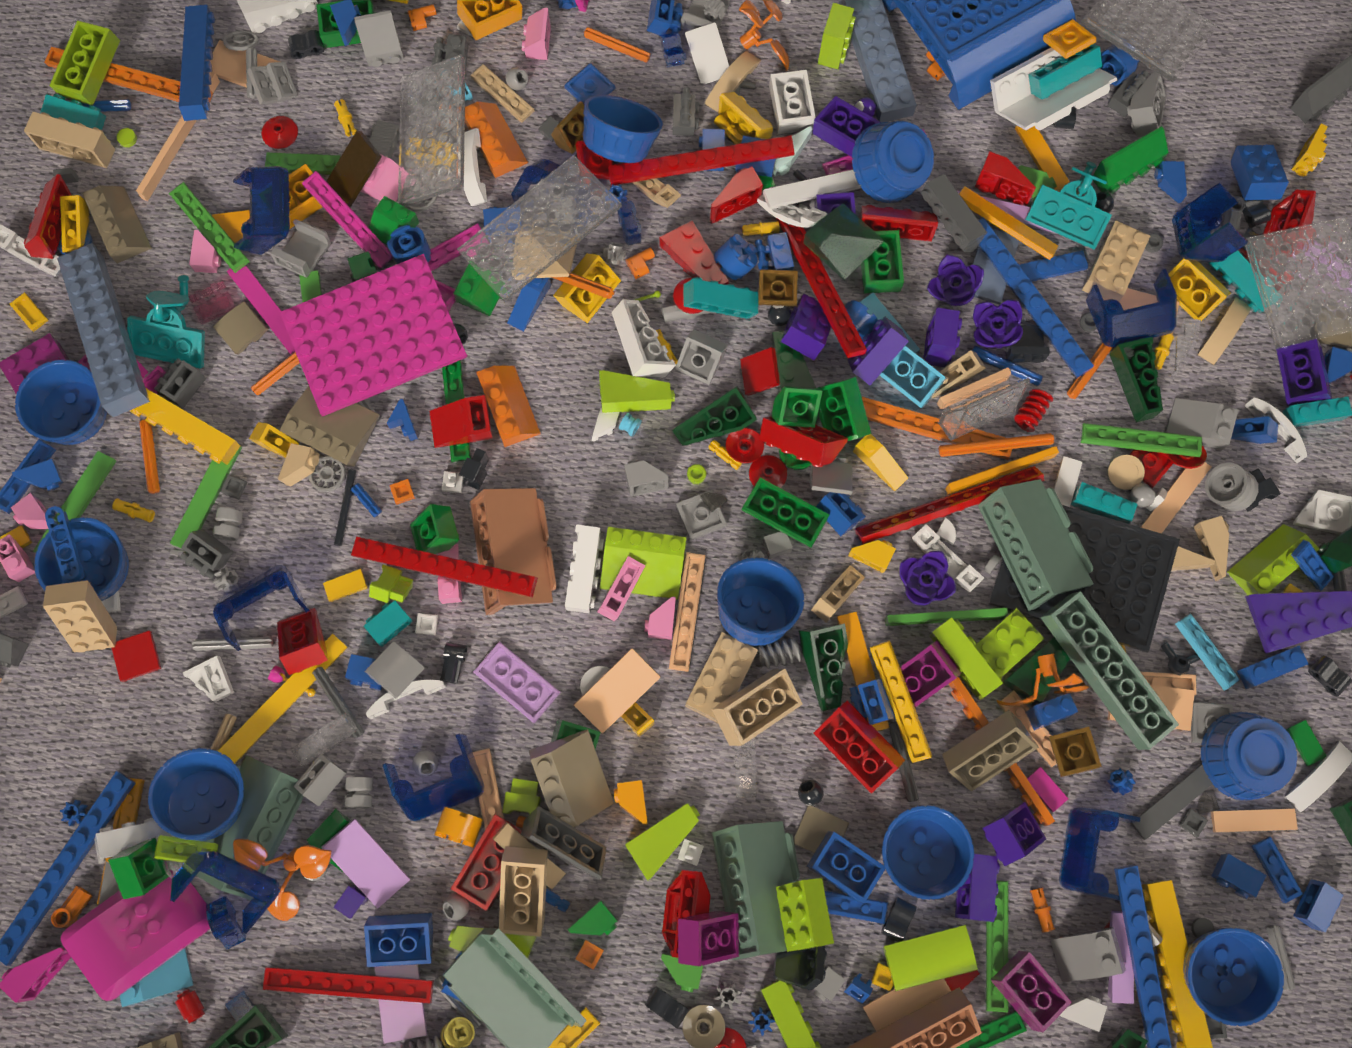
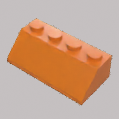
M477 101L461 109L463 120L468 129H479L481 143L479 149L495 178L528 163L495 103Z
M494 365L476 372L504 447L541 434L515 366Z

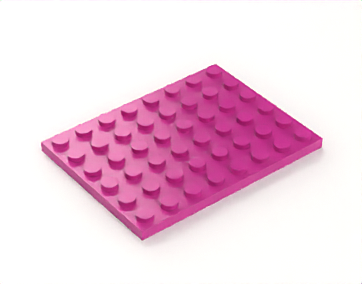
M424 254L280 312L322 417L467 357Z

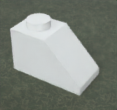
M1089 995L1088 999L1080 997L1071 1001L1072 1003L1060 1015L1063 1018L1099 1032L1107 1006L1100 1004L1101 999Z

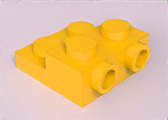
M1321 123L1306 140L1291 169L1297 175L1304 177L1309 171L1313 172L1317 164L1321 163L1326 155L1324 150L1327 146L1324 143L1327 135L1324 133L1328 126Z

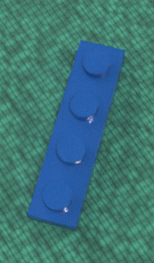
M1083 250L1055 256L1050 260L1046 258L1019 264L1031 282L1087 270L1089 267Z

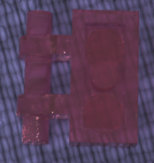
M224 281L217 284L214 282L210 284V287L201 291L200 289L194 291L195 294L188 296L191 303L196 301L200 303L193 308L202 325L227 314L236 307L228 291L223 294L220 292V290L227 288ZM213 293L216 297L205 301V297Z

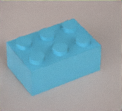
M906 346L880 374L883 379L922 409L947 379Z

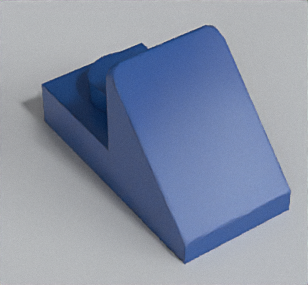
M400 399L387 425L390 429L401 426L404 437L408 436L410 441L418 439L407 406L404 400Z

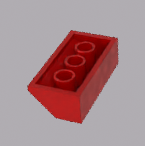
M56 174L47 182L43 192L40 193L38 207L35 208V215L29 225L28 236L24 240V247L31 257L54 259L62 235L60 197L72 196L60 174Z
M866 205L861 206L859 213L858 234H861V232L899 230L900 238L931 242L938 227V219L934 213L929 211L917 212L910 209L898 210L892 207L880 208Z
M769 416L763 418L759 440L766 442L767 446L781 449L783 453L793 454L799 460H807L815 467H823V465L834 461L847 443L848 438L818 425H815V428L778 425Z

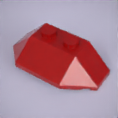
M1296 189L1292 192V195L1286 197L1273 207L1271 220L1267 222L1262 235L1264 238L1262 243L1272 255L1294 257L1302 251L1314 217L1316 191Z
M682 870L667 889L662 934L672 957L678 958V919L709 913L711 895L702 872Z

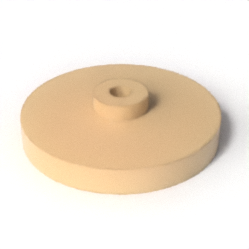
M1132 455L1118 456L1108 467L1109 480L1119 489H1132L1135 485L1140 484L1144 478L1145 472L1142 462Z

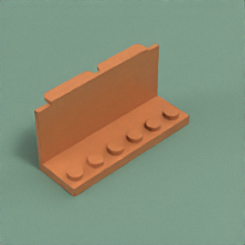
M536 488L483 489L470 501L478 563L538 578L533 598L482 586L486 615L495 614L505 606L552 603V591L556 589V580L551 548L547 547L549 534L543 499H537Z

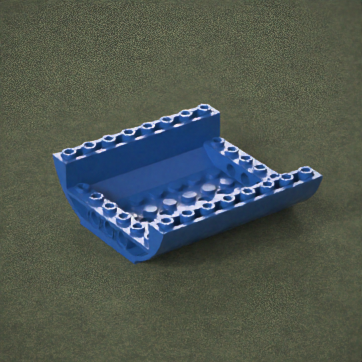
M882 0L889 12L897 7L900 9L951 81L953 86L948 96L958 110L992 91L990 80L1051 48L1043 41V35L1072 19L1076 21L1070 0ZM967 5H975L976 9L971 10ZM952 13H959L961 17L955 18Z

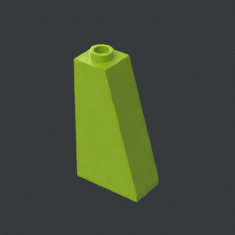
M599 370L602 413L671 409V402H675L674 390H671L669 382Z
M688 803L625 844L647 881L656 874L699 822L697 817L700 814L694 805L690 807Z
M457 926L456 929L453 928L448 938V941H450L449 947L464 952L484 928ZM504 933L528 958L537 936Z

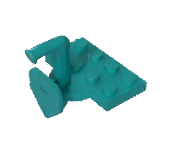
M1088 161L1084 171L1073 166L1071 167V170L1082 174L1081 178L1064 185L1060 192L1042 184L1025 220L1095 250L1112 214L1095 207L1097 197L1091 183L1093 179L1103 184H1107V181L1091 175L1097 165Z
M181 275L177 278L179 281V294L158 290L146 295V299L154 308L147 314V318L132 315L127 317V332L135 355L174 363L178 358L182 362L185 361L191 366L201 369L204 367L205 330L186 327L181 311L185 309L189 302V277Z

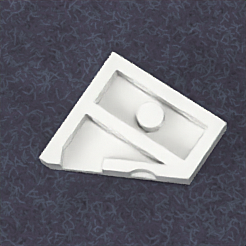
M215 656L183 672V675L192 680L195 686L203 690L212 701L217 702L234 693L220 656Z

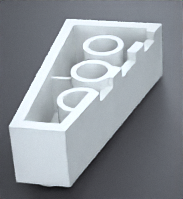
M576 525L577 541L573 543L574 560H572L570 565L571 579L568 581L565 608L569 611L590 613V608L595 607L596 597L592 595L593 589L598 587L599 577L595 576L596 569L600 570L602 558L598 557L599 550L603 551L604 539H601L600 528Z

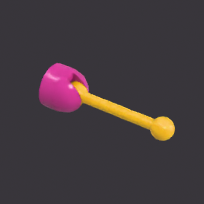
M277 665L273 667L268 676V680L274 683L286 682L288 680L285 671ZM307 689L305 691L310 697H313L316 693L314 689Z

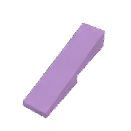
M1111 911L1110 927H1114L1126 971L1123 974L1109 976L1108 997L1112 1003L1134 1004V973L1122 911Z

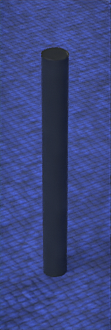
M352 469L348 470L334 541L335 546H342L352 496L351 488L354 486L356 470Z

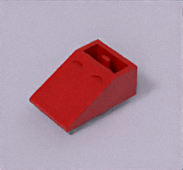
M989 151L975 184V187L983 193L989 192L996 195L999 199H1007L1013 201L1014 204L1027 206L1036 189L1007 157Z
M485 395L464 398L429 411L435 448L493 439Z

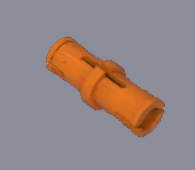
M1043 887L1030 890L1036 908L1034 913L1038 915L1042 933L1055 930L1050 915L1051 907L1047 904Z

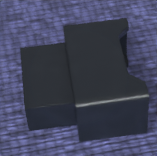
M476 448L472 459L466 458L459 473V476L464 478L463 484H466L468 481L467 485L477 490L480 489L487 475L485 467L489 457L485 451Z
M1259 468L1250 472L1258 482V494L1255 501L1245 508L1247 512L1257 507L1261 500L1265 498L1272 500L1281 494L1272 478L1265 479Z

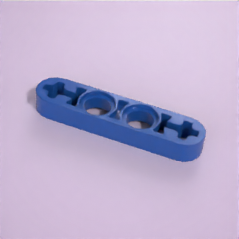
M52 506L46 511L45 519L61 574L69 581H78L83 575V567L67 513L60 507ZM56 512L60 514L57 516L58 522L61 523L60 525L52 518ZM66 530V536L61 540L57 539L58 531ZM71 548V555L68 558H63V550ZM67 563H70L71 567L76 569V571L73 572V576L68 574L69 572H71L70 565H68Z

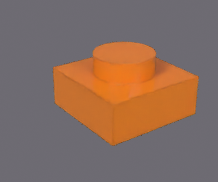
M408 479L389 485L396 505L415 499Z
M585 940L575 959L594 970L604 950Z

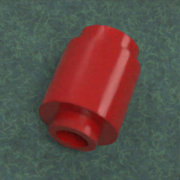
M187 989L177 995L178 1000L175 1001V1004L184 1020H187L189 1024L205 1015L203 1011L204 1006L195 990L190 992Z

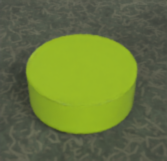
M123 128L117 133V141L121 146L128 148L136 143L137 136L132 129Z
M694 464L688 468L687 478L693 484H700L706 478V470L702 465Z

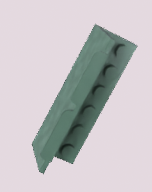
M1041 479L1000 487L978 505L1029 611L1036 609L1058 594L1093 585L1089 573L1093 571V565L1077 534L1069 532L1070 520L1053 488L1045 489Z
M246 755L242 765H236L241 773L244 784V798L240 815L232 827L225 833L214 839L203 841L218 844V852H215L214 857L216 859L215 867L190 864L188 871L221 891L252 901L269 865H261L260 869L256 872L243 870L235 860L233 842L235 839H247L257 842L268 852V857L265 861L273 859L304 796L294 787L299 779ZM202 850L201 856L206 857V851Z
M783 821L740 824L712 832L725 912L738 913L739 957L733 958V960L787 951L776 887L796 882L800 877L792 834L785 833Z
M484 928L443 974L451 983L448 988L479 1020L486 1024V1027L506 1048H548L566 1025L582 1027L587 1021L499 928Z

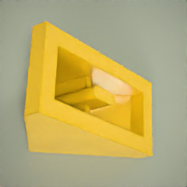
M636 702L621 715L638 737L654 725L653 718Z

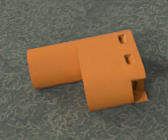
M434 4L408 10L413 31L427 28L425 18L437 15Z
M928 51L926 57L933 64L929 66L927 72L938 81L945 73Z
M649 247L625 260L635 279L650 273L645 262L654 258L655 254L652 248Z

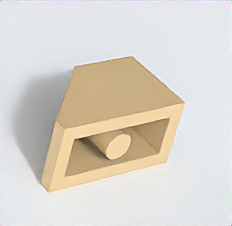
M291 443L278 480L287 486H293L314 472L319 463L320 454L311 447Z

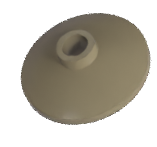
M709 1005L693 1007L683 1020L682 1029L684 1037L694 1048H714L721 1042L725 1034L723 1016L716 1008ZM701 1023H707L708 1029L706 1031L700 1029Z

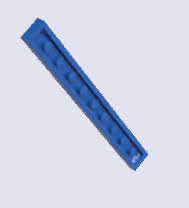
M984 217L978 220L987 232L979 247L1075 377L1079 378L1091 370L1094 365Z
M115 772L0 939V962L6 966L12 965L94 845L96 833H100L99 830L107 826L136 782L121 772Z
M1133 864L1114 868L1145 1038L1148 1040L1147 1048H1172L1138 866Z

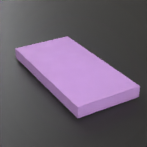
M500 641L473 671L474 674L534 724L561 693Z
M355 818L322 846L323 850L332 851L331 859L377 909L410 881L406 873Z
M419 965L375 967V976L420 979ZM378 999L384 1044L427 1036L423 1003Z

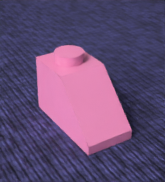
M194 230L189 265L194 272L217 273L218 267L221 266V256L198 230Z
M29 493L11 507L15 514L13 518L18 524H24L30 529H48L45 519L47 509L33 494Z
M671 597L650 614L649 620H645L644 632H648V638L672 640L676 597Z

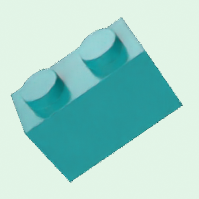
M394 600L393 602L386 603L379 614L369 617L363 627L383 647L413 621Z

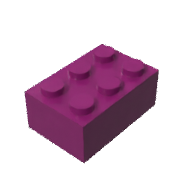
M49 333L0 361V368L17 394L24 378L32 370L37 369L38 366L55 360L70 361L59 341Z
M938 640L900 667L914 707L920 705L962 674Z
M714 911L678 919L679 964L703 966L739 957L738 913Z
M1018 951L991 979L992 983L1034 1031L1043 1033L1072 1003L1030 952Z

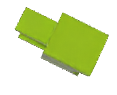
M383 564L382 574L379 579L370 584L369 597L385 603H389L390 599L403 603L413 587V579L402 576V570Z
M513 778L511 792H505L502 813L510 814L512 811H519L531 814L538 806L540 807L541 797L537 796L539 782Z

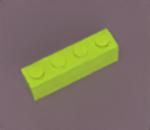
M776 980L760 988L787 1048H821L818 1041H813L811 1034L814 1031L809 1021L804 1022L801 1014L804 1013V1010L799 1000L794 1001L792 993L795 991L791 984Z

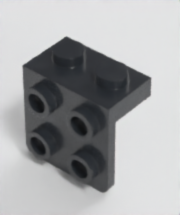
M1021 325L1023 328L1021 339L1017 343L1005 347L1006 360L1016 363L1045 362L1050 354L1049 347H1044V333L1038 325Z
M825 946L775 953L774 978L812 991L825 979L824 962L827 957Z

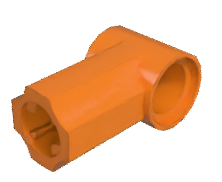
M76 886L63 905L53 912L51 916L52 924L57 928L67 929L77 921V917L93 895L80 886ZM64 913H67V922L63 924L61 917Z

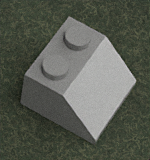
M694 329L686 338L675 369L710 385L723 360L728 345Z
M631 460L628 464L624 465L630 497L668 489V475L646 461Z

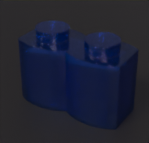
M631 200L618 203V222L623 230L624 241L628 246L640 243L642 241L641 223L636 216L634 203Z

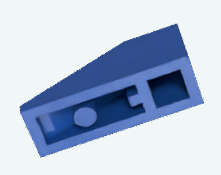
M527 278L507 324L523 332L525 331L551 287L550 278Z

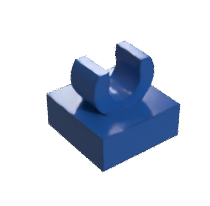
M859 973L850 981L844 992L860 1003H863L871 995L873 988L870 987L872 981L869 979L865 984L860 980L862 974Z

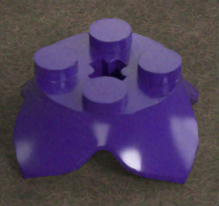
M947 254L938 266V276L929 281L927 290L934 298L944 301L946 304L963 306L974 298L976 291L981 286L984 278V269L974 264L966 266L960 258Z
M1006 300L999 306L991 302H982L975 305L973 320L976 330L973 336L977 344L987 348H1003L1013 345L1021 339L1023 334V328L1020 325L1022 308L1018 300ZM1002 324L1000 329H995V325L999 326Z
M930 551L919 559L909 557L900 563L899 575L904 583L906 596L913 604L925 606L932 601L945 600L956 592L955 581L947 574L948 560L942 551ZM925 576H927L930 584L923 583L921 577L924 578Z

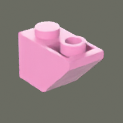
M10 534L0 539V562L9 578L21 582L33 575L35 568L28 555Z

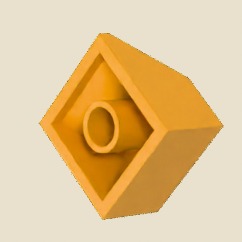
M642 780L617 783V789H614L615 802L619 803L621 808L643 825H647Z

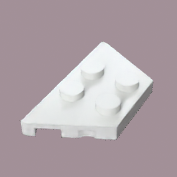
M1317 490L1296 517L1293 525L1340 534L1352 526V497Z

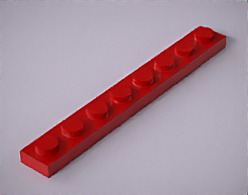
M265 967L263 990L418 1003H432L434 980Z

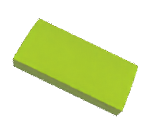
M966 925L883 947L895 991L978 970Z

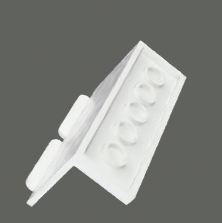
M1049 48L990 80L994 109L997 114L1024 130H1028L1033 126L1037 130H1042L1069 115L1071 107L1074 106L1080 109L1106 95L1110 90V84L1117 81V77L1098 68L1093 73L1087 74L1080 78V80L1067 85L1064 89L1056 91L1048 98L1040 99L1031 94L1028 74L1062 56L1053 48Z

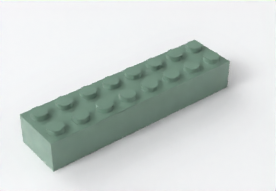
M1081 591L1069 594L1040 617L1138 750H1150L1179 725Z

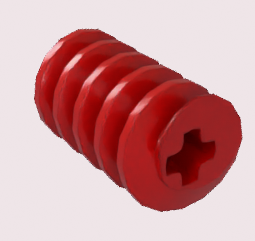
M1032 389L1018 410V414L1015 415V423L1027 432H1034V427L1039 425L1038 421L1042 420V415L1046 413L1045 408L1050 407L1049 402H1053L1054 398L1046 391Z

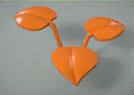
M745 0L741 4L739 11L745 13L754 22V25L740 37L741 44L748 50L753 45L758 47L761 44L770 43L787 71L789 69V56L783 45L777 39L773 40L772 38L760 41L761 34L758 31L773 15L777 21H781L783 18L781 10L773 0H763L765 6L770 11V15L762 21L756 6L750 0Z
M1054 654L1038 657L1040 668L1036 669V681L1032 696L1013 703L1002 702L997 699L996 701L1004 706H1021L1034 702L1037 699L1041 673H1043L1044 677L1054 676L1056 682L1047 684L1048 687L1060 688V690L1054 691V694L1061 695L1080 692L1088 689L1089 686L1083 682L1081 677L1074 673L1061 681L1057 673ZM1080 684L1079 686L1072 688L1064 687L1067 685Z
M235 839L233 842L235 860L239 867L245 871L256 872L260 869L261 865L267 866L284 860V868L289 873L281 889H270L265 898L268 911L275 918L282 921H288L293 918L300 908L297 896L292 892L285 891V887L292 874L300 868L302 875L306 878L315 879L320 877L327 869L332 853L331 850L304 845L294 848L289 854L284 853L282 856L265 861L268 857V852L259 843L247 839Z

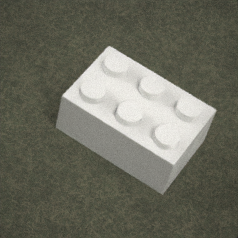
M807 70L770 74L769 89L777 133L800 132L809 126L813 128L816 117Z

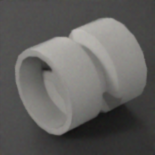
M217 508L215 520L218 523L214 524L212 536L222 540L237 541L240 532L238 525L242 523L243 512L231 508Z
M347 777L345 789L348 791V794L345 795L344 807L372 808V796L369 792L373 790V778Z

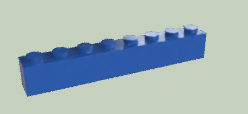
M208 5L185 6L179 109L184 121L207 119V113L210 111L208 98H211L209 85L212 84L210 72H212L210 60H213L211 47H213L212 35H214L212 23H215L213 12L209 11Z

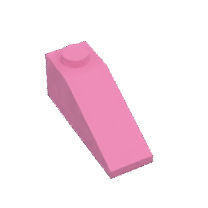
M455 544L448 551L438 553V555L459 559L458 544ZM438 576V594L442 604L462 602L461 581Z
M628 556L597 612L615 621L626 604L645 565Z

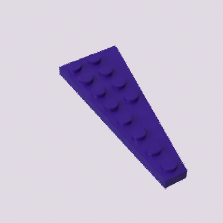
M1352 591L1272 593L1245 596L1265 653L1352 627Z

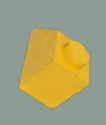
M258 422L249 437L251 441L285 458L291 443L299 445V442L268 423Z
M876 540L852 548L848 556L884 573L896 548L892 547L893 545L888 541Z

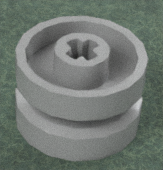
M1223 463L1214 467L1208 474L1205 481V491L1214 503L1224 509L1241 511L1255 501L1258 494V482L1250 472L1234 463Z

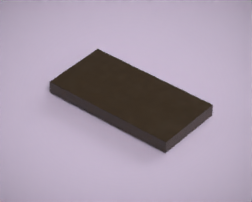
M357 130L326 181L350 208L382 157L362 131Z

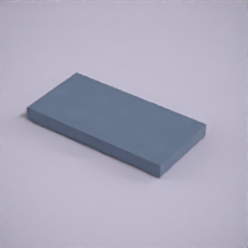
M992 228L1014 258L1019 240L1006 232ZM978 245L973 264L984 269V278L974 297L1000 305L1007 283Z

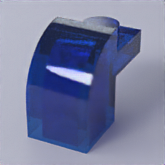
M673 32L660 35L662 52L667 68L685 64L684 60H687L686 52L682 49L680 34Z
M226 895L206 905V916L215 939H220L226 950L246 941V935L236 921V910Z

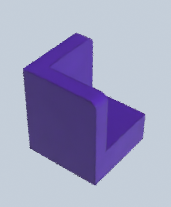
M348 886L333 908L351 919L360 906L365 905L368 898L354 886Z

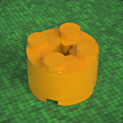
M444 807L434 835L445 839L449 835L447 840L461 843L463 840V845L474 848L483 819Z

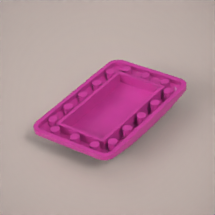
M165 861L170 876L145 895L123 899L121 892L118 891L63 931L61 935L62 945L102 1000L112 1001L214 926V913L174 861Z

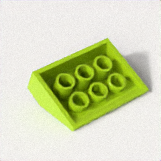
M608 527L600 589H610L626 558L629 556L645 565L631 593L669 599L676 597L678 600L687 537Z

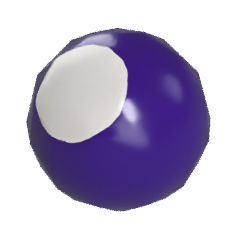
M868 97L860 98L854 105V107L871 117L877 106L875 101Z

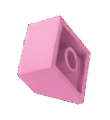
M543 8L528 17L527 24H524V36H526V39L522 40V51L525 52L526 58L547 60L551 32L548 8Z
M381 155L380 161L361 192L380 201L386 196L396 202L411 176L392 159Z

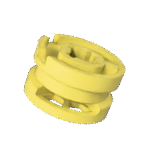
M456 1017L443 1026L440 1034L442 1044L445 1048L467 1047L474 1039L475 1030L473 1024L468 1019Z

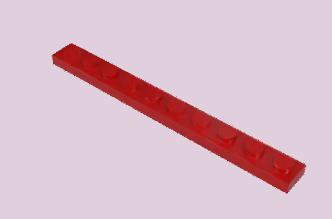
M792 135L645 159L637 163L609 165L608 169L612 186V184L619 185L794 156L795 152Z
M776 218L783 233H787L789 245L847 358L864 355L867 349L804 227L794 226Z
M1033 466L855 528V533L862 544L870 543L876 539L890 536L893 533L908 530L913 526L925 524L933 519L945 517L956 511H962L965 508L979 505L1000 487L1039 479L1044 481V474Z
M357 536L351 553L353 557L533 598L538 580L535 576Z

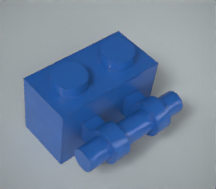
M652 0L647 31L663 37L670 28L672 31L671 36L677 37L681 31L682 4L676 3L674 6L675 0Z
M786 232L768 235L767 246L762 244L761 239L755 241L759 270H794ZM766 254H769L770 261H766Z
M829 492L817 504L816 508L829 514L827 522L841 537L859 521L861 522L865 519L866 516L863 514L862 508L859 505L856 506L850 499L851 496L849 494Z
M881 679L860 684L858 688L857 686L849 688L851 703H854L855 709L869 721L870 725L895 718Z

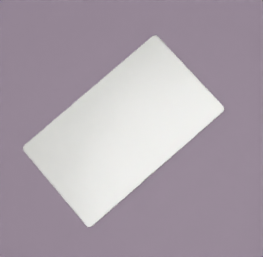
M714 22L685 32L700 83L707 84L719 80L729 68V63L716 23Z

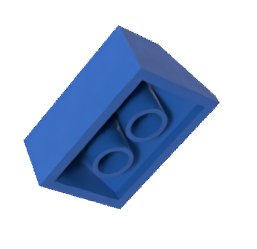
M432 913L368 917L364 925L367 967L432 963Z

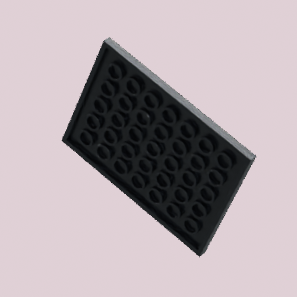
M1062 505L1070 520L1069 532L1077 534L1093 565V571L1089 573L1093 585L1058 594L1030 611L1004 559H1002L989 601L990 605L1007 608L1010 611H1014L1017 608L1023 615L1042 620L1040 617L1069 594L1081 591L1119 644L1148 653L1180 539Z

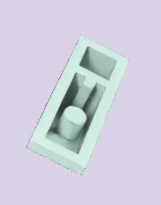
M811 126L792 136L794 156L776 158L773 171L774 177L779 174L781 176L785 175L790 170L811 138L813 129Z

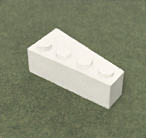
M237 0L254 34L262 33L269 27L278 26L288 19H295L302 13L311 12L317 8L316 4H318L317 0Z
M622 299L612 311V315L632 375L638 377H666L676 364L668 358L666 354L668 350L665 345L661 346L657 337L659 335L656 330L650 327V320L638 300Z
M153 818L146 819L143 824L135 825V822L122 825V828L114 830L113 827L102 828L99 830L100 833H96L94 839L98 864L105 863L106 858L113 857L119 852L155 837L158 840L159 835L175 836L164 831Z

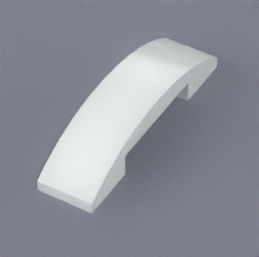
M478 128L462 133L459 144L460 176L465 194L471 206L487 202L486 187L484 183H480L476 149L481 147Z
M764 195L757 199V202L771 215L794 226L813 227L827 217L826 212L812 207L805 211L791 204L768 209Z
M0 224V247L50 275L58 276L61 271L57 260L59 256L55 255L54 259L31 257L24 247L25 239Z
M1255 397L1245 404V407L1255 418L1269 416L1278 423V433L1289 444L1284 450L1296 463L1307 457L1306 448L1300 434L1283 413L1269 403Z
M927 524L912 537L924 553L942 551L948 560L947 574L965 590L971 592L984 579L970 564L967 566L941 542L940 536Z
M440 680L413 681L396 699L389 692L384 694L369 708L366 715L368 718L373 719L389 712L387 704L421 689H424V692L429 695L446 688V684Z
M1338 741L1315 769L1285 797L1302 812L1342 775L1352 762V753Z

